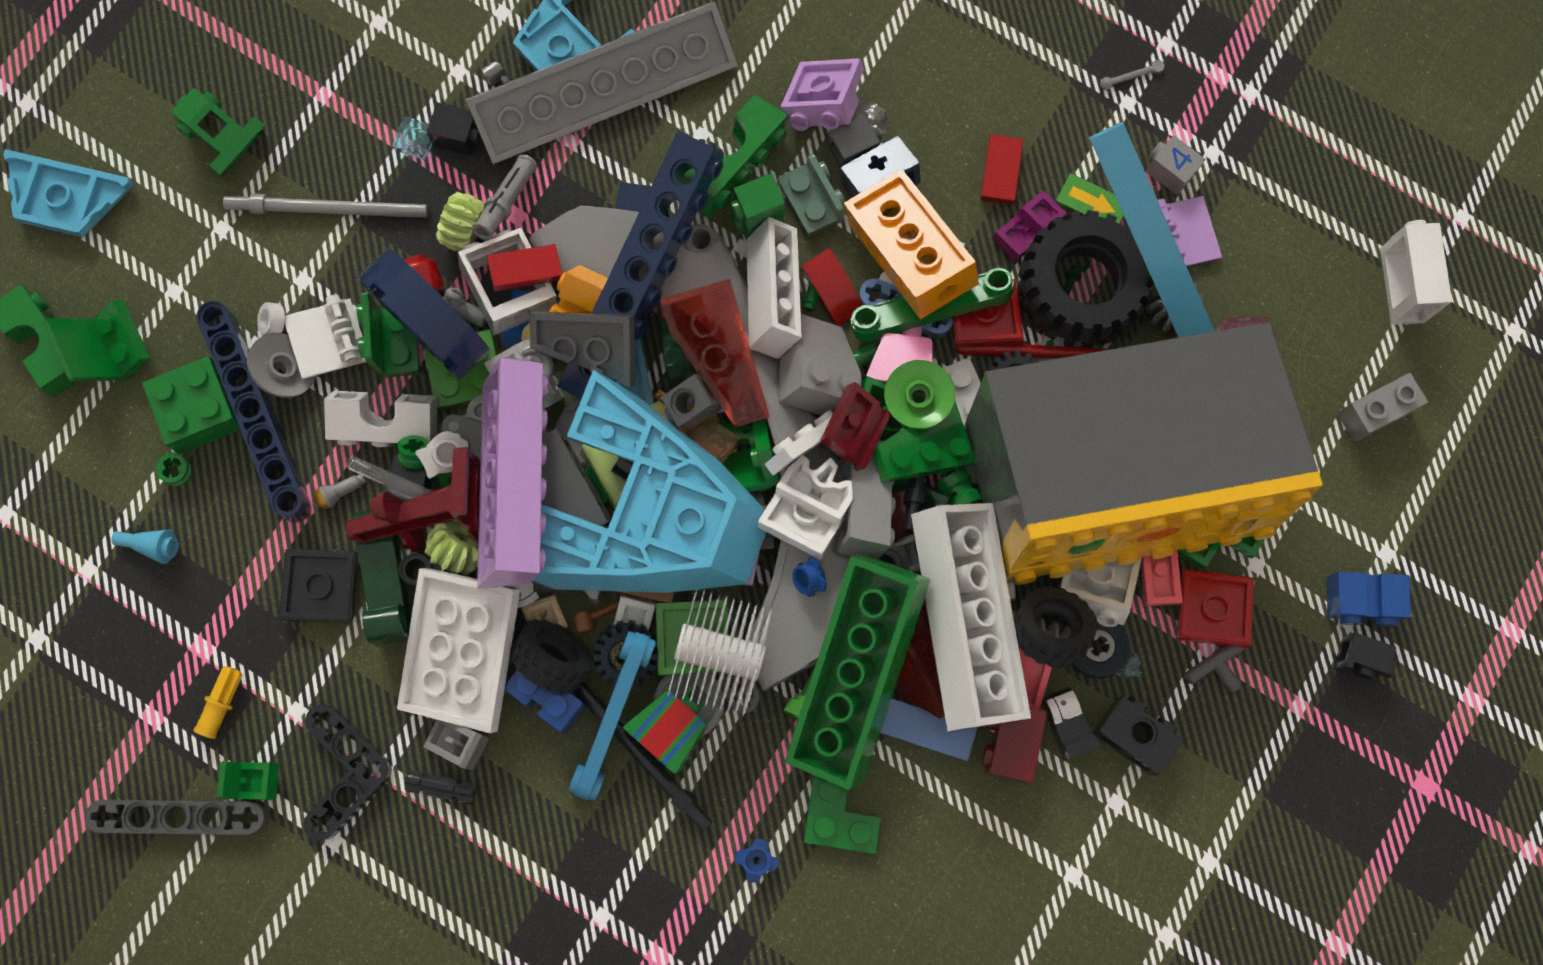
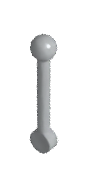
M1155 60L1149 67L1114 78L1104 77L1100 81V87L1104 90H1109L1114 84L1151 72L1158 75L1162 73L1165 65L1161 60Z

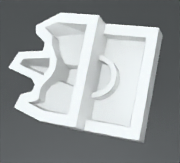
M802 455L788 467L776 486L775 495L758 520V528L822 560L837 535L853 500L852 481L833 482L838 465L831 457L817 470H811L809 468V460Z

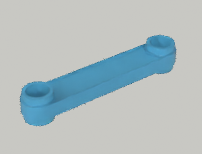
M628 631L619 658L625 660L586 764L585 766L577 765L568 789L569 792L574 793V796L593 801L598 796L605 777V773L599 771L638 668L639 666L647 667L656 643L655 640L650 639L647 635Z

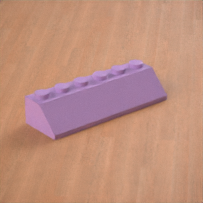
M500 358L483 382L477 589L530 583L543 571L545 566V550L540 549V536L544 535L546 527V516L541 514V501L544 500L546 495V480L541 478V466H544L547 457L546 444H542V432L545 431L547 425V411L542 410V398L547 393L548 379L546 376H543V363Z

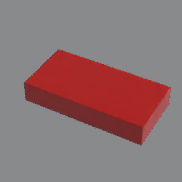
M990 134L980 200L1009 205L1014 204L1023 139Z
M556 244L487 255L494 291L559 281L562 275Z

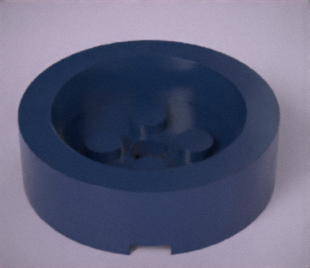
M390 248L384 250L356 277L368 291L376 289L372 293L376 300L428 352L442 362L444 367L457 379L461 380L491 351L483 339L458 312Z

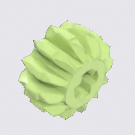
M456 192L448 198L447 204L444 205L440 221L437 225L436 236L439 243L454 251H462L464 247L474 243L478 236L473 232L474 228L472 226L484 211L483 201L467 193Z
M457 520L439 523L431 528L424 551L431 557L430 563L438 564L442 567V571L448 570L452 574L457 575L461 573L468 576L477 569L478 544Z

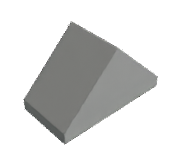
M436 720L423 747L464 769L474 771L490 738L470 728Z

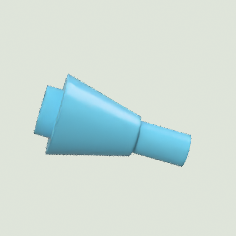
M170 529L135 534L115 531L111 537L113 545L132 548L134 551L161 564H166L175 557L179 548L178 539Z

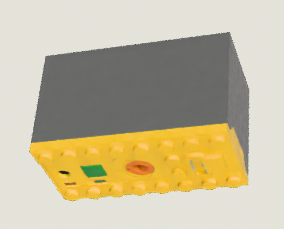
M1269 322L986 371L964 424L976 463L973 465L983 503H993L1006 579L1007 582L1015 581L1016 585L1031 583L1037 579V576L1048 574L1050 578L1064 577L1069 575L1071 570L1084 568L1085 572L1097 571L1104 568L1105 564L1117 561L1121 566L1129 565L1139 561L1140 557L1152 555L1153 559H1161L1174 554V551L1186 549L1188 553L1198 552L1206 549L1208 544L1220 542L1221 546H1230L1241 542L1242 538L1254 536L1255 540L1266 539L1276 534L1275 531L1304 503L1311 501L1312 495L1323 486Z

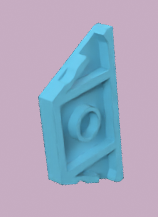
M7 149L4 151V160L8 162L10 178H7L9 191L13 197L11 201L12 215L19 223L84 237L124 197L134 184L128 177Z

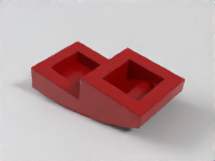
M830 248L801 266V271L819 296V303L834 325L841 326L849 321L854 310L863 305L849 277Z

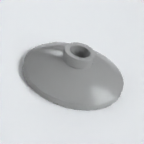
M272 333L262 336L256 340L248 352L247 366L252 379L262 390L273 396L281 398L297 397L305 393L315 381L316 376L302 379L287 334ZM274 367H279L283 374L277 372Z

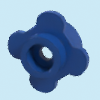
M815 557L809 558L806 564L804 562L798 563L797 567L793 570V582L801 594L812 597L815 596L816 591L824 592L826 590L825 572Z
M755 839L751 847L746 850H739L735 855L736 863L743 866L747 872V880L752 883L758 882L761 875L767 871H775L778 867L777 858L770 855L767 850V842L763 839ZM754 857L760 858L759 864H754Z

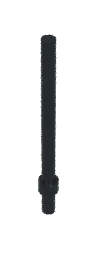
M582 682L574 693L602 722L607 706ZM618 720L613 734L615 738L673 799L671 804L680 813L684 811L698 828L704 832L713 821L694 802L696 797L687 788L683 790L644 746L623 729L624 725Z

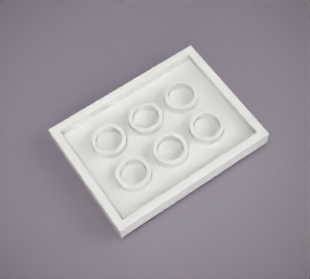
M419 568L397 709L487 733L497 732L521 589L511 586L477 589V579L430 568Z

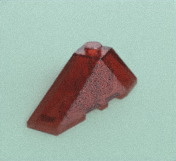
M726 279L660 299L670 334L677 344L680 345L734 426L737 427L770 417L732 279Z

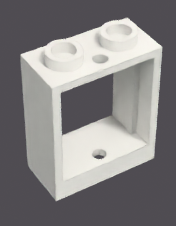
M1413 220L1405 223L1404 227L1380 248L1391 325L1425 323L1452 302L1440 223H1426L1425 220Z
M522 228L513 231H501L493 239L483 243H471L458 252L459 268L493 335L530 321V313L549 312L552 305L556 303L557 296L550 282L536 284L534 285L535 291L493 307L474 271L488 265L487 255L532 248Z

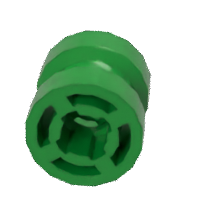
M966 468L951 473L935 484L939 491L952 496L949 505L976 504L982 500L978 489L971 486L969 482L971 477Z

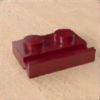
M853 382L846 386L820 441L845 462L850 461L854 464L853 468L859 471L867 467L891 414L889 410L884 411L880 407L881 403L857 382Z

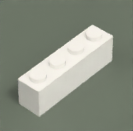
M768 217L746 239L749 349L779 359L802 338L797 228Z

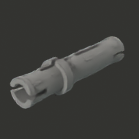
M520 155L494 196L486 200L483 213L472 226L476 236L483 240L492 239L501 222L509 218L511 206L537 169V163L533 158L528 155Z

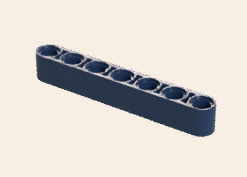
M213 300L207 301L197 310V322L270 505L275 513L287 521L301 522L310 514L311 501L267 392L254 382L247 366L249 348L236 317L222 303ZM223 315V319L218 325L211 326L215 317ZM230 345H235L234 352L224 357L225 349ZM242 375H248L246 383L236 387L237 379ZM254 405H260L258 414L248 418L250 408ZM268 435H272L273 439L270 446L260 449L261 440ZM279 466H285L284 475L278 480H273V471ZM291 497H297L298 503L295 509L285 512L287 500Z

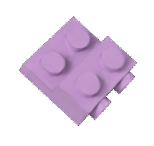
M861 58L800 62L781 104L782 112L788 115L786 120L788 126L798 131H804L810 126H823L826 129L834 130L839 125H849L859 102L855 90L864 70Z

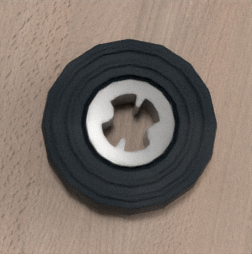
M1097 622L1096 635L1092 642L1100 638L1104 641L1101 646H1106V651L1100 652L1095 656L1091 653L1093 647L1089 648L1084 658L1081 657L1077 664L1071 665L1076 671L1086 677L1100 679L1110 677L1122 669L1128 660L1130 644L1128 635L1121 624H1117L1114 627H1106Z

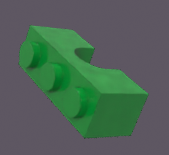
M20 284L0 298V330L17 344L31 336H39V344L36 351L22 362L39 388L55 397L76 382H71L68 379L44 328L43 322L47 318H51L46 311L50 308L49 303L39 291L31 292Z

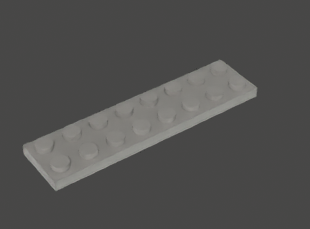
M712 1L465 100L492 164H495L738 65L716 3Z

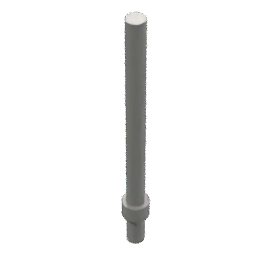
M251 194L250 197L224 196L223 198L224 209L250 210L251 214L266 215L268 211L413 218L428 217V205L268 198L266 194Z

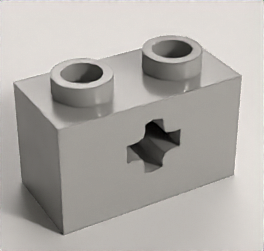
M1408 373L1352 402L1339 411L1337 415L1355 443L1413 413L1427 404L1428 401L1411 373Z

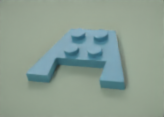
M543 0L537 10H533L514 39L513 46L515 50L535 71L601 46L565 7L572 0ZM631 28L621 37L634 33L635 31Z

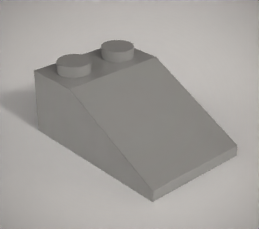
M801 314L802 338L780 357L779 403L822 416L830 409L834 412L847 385L857 382L861 386V372L842 327Z

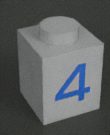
M1173 135L1166 145L1160 141L1150 153L1148 158L1152 162L1146 172L1178 196L1206 159Z

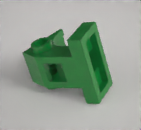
M192 88L187 95L179 98L175 108L170 112L178 121L174 126L190 140L197 136L218 155L209 165V171L221 179L262 134L265 125L253 116L242 128L220 109L222 103L208 91L201 94ZM209 113L225 125L214 139L198 126Z

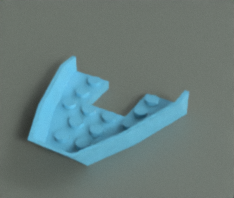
M593 370L567 437L570 440L631 461L633 466L608 529L541 504V514L546 516L545 532L543 536H540V549L545 550V566L543 571L532 581L552 589L655 593H671L747 584L767 533L758 528V520L765 509L717 458L631 390Z

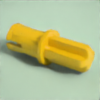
M229 666L222 668L210 696H205L204 698L206 704L193 730L195 733L207 738L216 739L227 710H232L233 705L230 703L242 678V673L239 670Z

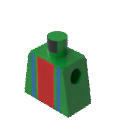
M697 685L692 700L693 687L686 693L684 699L682 698L681 700L677 696L675 698V695L667 690L623 727L676 775L682 770L708 727V724L697 715L705 706L707 694L702 691L698 703L701 688Z

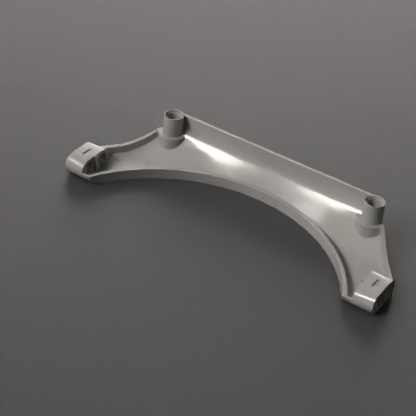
M580 205L534 232L529 240L533 248L556 244L562 274L578 265H582L605 277H609L639 212ZM691 224L693 226L692 234L686 244L681 245L676 256V268L670 276L666 277L661 287V299L674 305L696 320L720 342L735 360L756 393L768 420L775 446L788 437L794 442L796 439L793 435L804 426L811 423L814 428L816 427L814 421L819 418V415L779 403L780 358L777 359L749 349L747 283L719 233L706 224ZM662 232L654 238L653 245L655 249L663 244L664 235ZM710 235V244L706 248L700 249V240L704 236ZM647 264L643 265L639 270L638 276L640 281L644 280L648 275L649 268ZM824 443L819 444L804 454L809 460V468L811 470H817L831 457L838 465L833 482H840L841 458ZM791 463L790 465H788L780 471L781 478L783 477L788 467H790L793 463ZM837 535L822 560L817 559L825 572L827 588L824 592L816 591L815 596L812 597L801 594L796 589L793 582V570L797 567L798 563L804 562L806 564L808 559L813 556L780 540L774 575L763 606L752 626L753 629L749 641L753 642L758 620L764 608L762 625L757 643L760 644L766 620L772 609L768 634L764 643L766 645L765 653L757 678L763 691L786 681L817 662L851 557L850 555L836 553Z

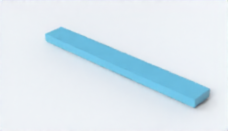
M1123 121L1089 137L1178 337L1215 332Z

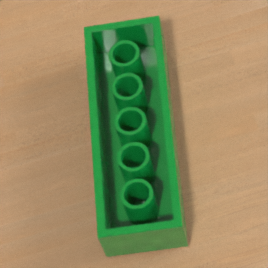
M865 554L850 557L784 763L847 790H852L864 783L928 590L930 578Z

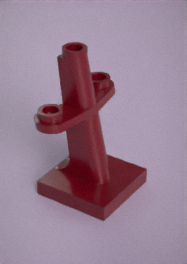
M468 447L453 449L451 485L404 502L389 491L379 493L377 497L371 500V514L347 521L346 532L348 538L351 541L358 540L362 544L401 533L403 547L406 550L411 549L412 552H417L423 549L425 543L422 528L457 520L478 544L481 463Z

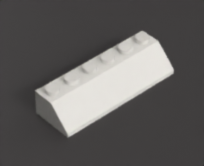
M993 503L938 505L911 514L921 575L931 579L925 601L947 731L1030 719L1029 703Z

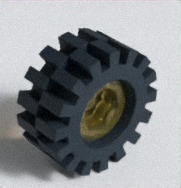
M623 620L617 621L615 625L612 626L610 624L607 626L605 631L601 632L598 637L593 654V661L596 663L595 669L597 673L600 672L602 674L601 679L605 682L607 680L611 681V686L613 687L617 683L624 664L621 660L619 661L618 656L628 631L638 632L655 640L653 632L647 631V627L642 623L637 625L634 620H629V623H624ZM657 642L647 667L639 666L632 684H635V687L641 686L644 680L648 681L651 678L652 672L656 670L658 662Z

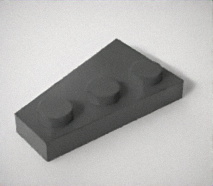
M561 312L530 313L531 349L566 363H574L589 369L591 373L595 370L606 377L619 381V384L632 388L635 386L634 315Z

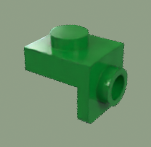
M222 761L219 770L217 797L224 799L276 800L280 763Z

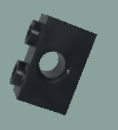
M1124 696L1115 699L1092 734H1095V736L1150 776L1160 775L1184 739L1175 734L1177 728L1173 724L1160 717L1156 720L1146 713L1147 706L1132 696H1129L1128 699ZM1135 724L1142 725L1146 730L1147 737L1143 743L1137 742L1132 736V728Z

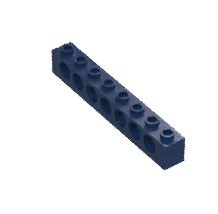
M677 131L591 314L634 315L635 342L643 336L647 328V316L651 308H655L661 299V287L666 277L670 276L676 268V256L681 245H684L689 240L692 234L693 226L691 224L697 212H701L707 203V191L712 180H716L723 169L722 159L725 154L687 134ZM694 168V179L689 184H684L685 173L689 169ZM678 200L679 210L674 216L670 217L668 213L669 206ZM662 232L664 235L663 244L655 249L653 245L654 238ZM647 264L649 268L648 275L644 280L640 281L638 276L639 270L643 265ZM632 296L633 307L626 313L623 307L624 301L627 297ZM568 363L557 387L582 399L592 373L589 369L574 363Z

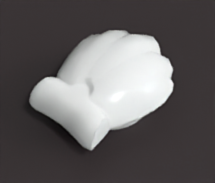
M445 431L435 436L426 448L415 452L425 468L427 477L430 479L438 473L452 472L453 449L468 447V442L461 439L458 433Z

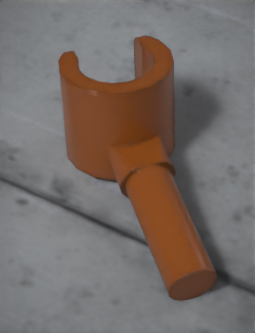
M614 601L597 610L577 613L573 620L575 633L584 634L594 631L593 620L617 610L618 602Z

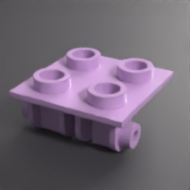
M1203 196L1166 204L1165 199L1158 200L1186 266L1222 258Z

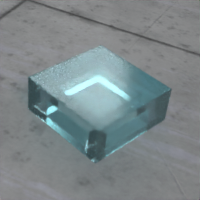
M403 116L392 144L394 150L426 160L432 146L427 135L429 123Z

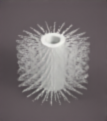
M702 596L694 626L688 625L693 603L687 624L683 623L674 660L677 661L671 684L678 661L684 662L676 691L677 695L685 663L691 664L683 695L684 699L693 665L699 666L692 690V700L701 667L706 668L699 694V703L708 670L712 669V678L705 702L707 704L716 671L721 672L713 701L714 708L723 675L727 673V681L720 706L721 710L727 689L729 688L731 675H734L736 677L727 711L729 712L739 677H742L735 709L736 714L745 689L746 680L749 679L750 683L742 714L744 716L751 697L752 688H754V682L757 681L766 648L764 643L768 634L772 609L766 620L759 644L757 640L762 625L764 608L758 620L753 642H751L749 638L753 629L757 605L754 608L744 640L741 638L749 604L743 617L739 636L736 638L734 633L742 601L737 611L731 636L726 633L734 600L724 633L721 634L719 629L727 597L722 608L716 632L711 631L719 596L709 630L703 629L711 596L702 627H696L703 600Z

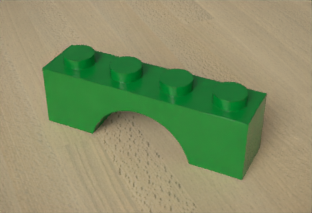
M755 94L736 114L732 137L738 144L739 150L723 157V169L716 180H712L707 191V203L700 213L710 218L718 208L723 210L731 200L733 188L747 183L751 171L755 167L760 168L765 163L773 146L778 148L787 135V130L784 129L788 116L786 113ZM694 168L689 169L685 173L684 184H689L694 179Z

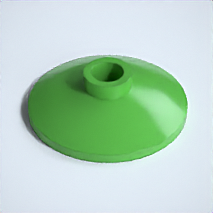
M912 360L901 364L890 374L884 389V400L891 416L900 424L912 429H928L940 424L950 414L955 401V388L951 377L941 366L927 360ZM917 392L922 393L925 396V401L916 403L912 399V395Z

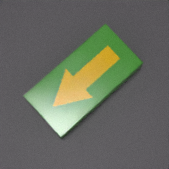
M1072 173L1069 174L1055 201L1062 209L1068 212L1079 211L1080 216H1085L1087 210H1095L1099 212V217L1105 218L1108 213L1116 216L1115 222L1119 224L1124 216L1113 193Z

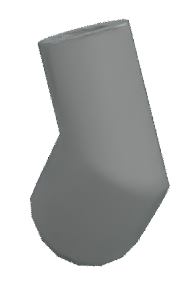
M447 289L443 298L464 320L483 328L487 321L480 308L464 301L463 293L459 289Z

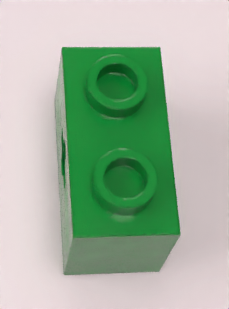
M772 173L733 188L734 201L730 202L733 214L730 215L737 234L742 232L745 239H747L768 217L784 223L785 201Z

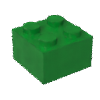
M209 356L142 383L165 445L180 455L240 430L214 362Z

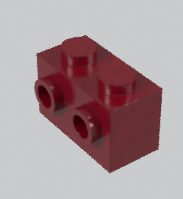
M1029 707L1030 719L989 725V729L994 730L992 743H986L981 762L982 765L987 766L986 775L1024 784L1033 783L1047 711Z

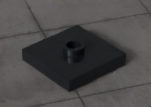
M285 549L279 619L282 621L353 623L359 553L356 551Z

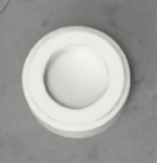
M265 302L258 313L257 325L259 332L262 336L282 333L285 323V313L282 305Z

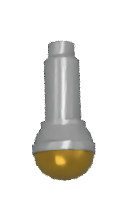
M361 473L357 476L353 475L333 486H320L314 492V501L320 508H332L340 497L360 488L366 481Z

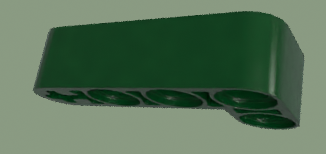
M368 510L354 513L353 519L371 514L372 512ZM398 534L362 544L356 540L368 609L362 612V624L367 641L376 647L408 641L411 612L406 582L399 573L402 558Z

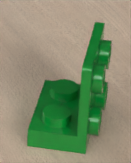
M369 292L361 293L362 304H357L356 308L358 323L363 325V337L358 339L360 357L365 358L369 368H372L380 378L421 374L419 342L385 308H380Z
M111 300L94 318H47L43 322L63 369L71 382L128 380L151 359L124 300Z
M765 413L752 416L753 430L748 431L751 448L730 453L718 459L749 493L753 491H766L778 485L781 480L779 472L772 475L765 466V463L775 456L772 450L775 444Z

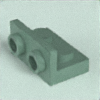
M814 154L807 156L806 164L777 178V184L807 238L843 222L844 203L846 202L839 189L834 191L829 182L831 175L826 164L823 161L818 162Z

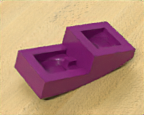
M1042 191L1023 206L1017 216L994 234L992 240L1016 262L1026 254L1030 243L1033 242L1036 234L1042 227L1047 228L1051 220L1058 216L1063 219L1067 213L1047 193Z

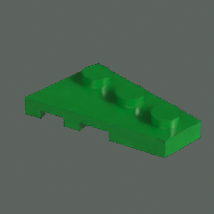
M954 401L950 414L940 424L928 429H912L907 427L876 446L873 452L882 483L967 468L976 463L956 401Z

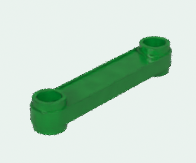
M993 268L987 273L978 275L979 284L921 320L903 296L870 306L862 305L856 308L852 314V332L860 342L869 343L883 337L886 333L895 334L990 306L1004 305L1008 303L1014 292L1012 275L1003 268ZM863 323H872L870 325H861Z

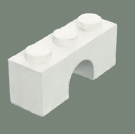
M333 391L324 398L325 440H337L339 445L358 444V441L371 442V445L375 447L392 446L393 443H398L407 436H421L430 442L438 435L437 396L402 394L395 401V416L391 420L379 419L371 412L368 404V392Z

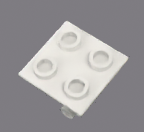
M331 295L326 298L327 303L323 306L285 315V326L302 379L366 362L365 358H361L359 354L358 339L362 337V333L350 299L342 300L339 295Z

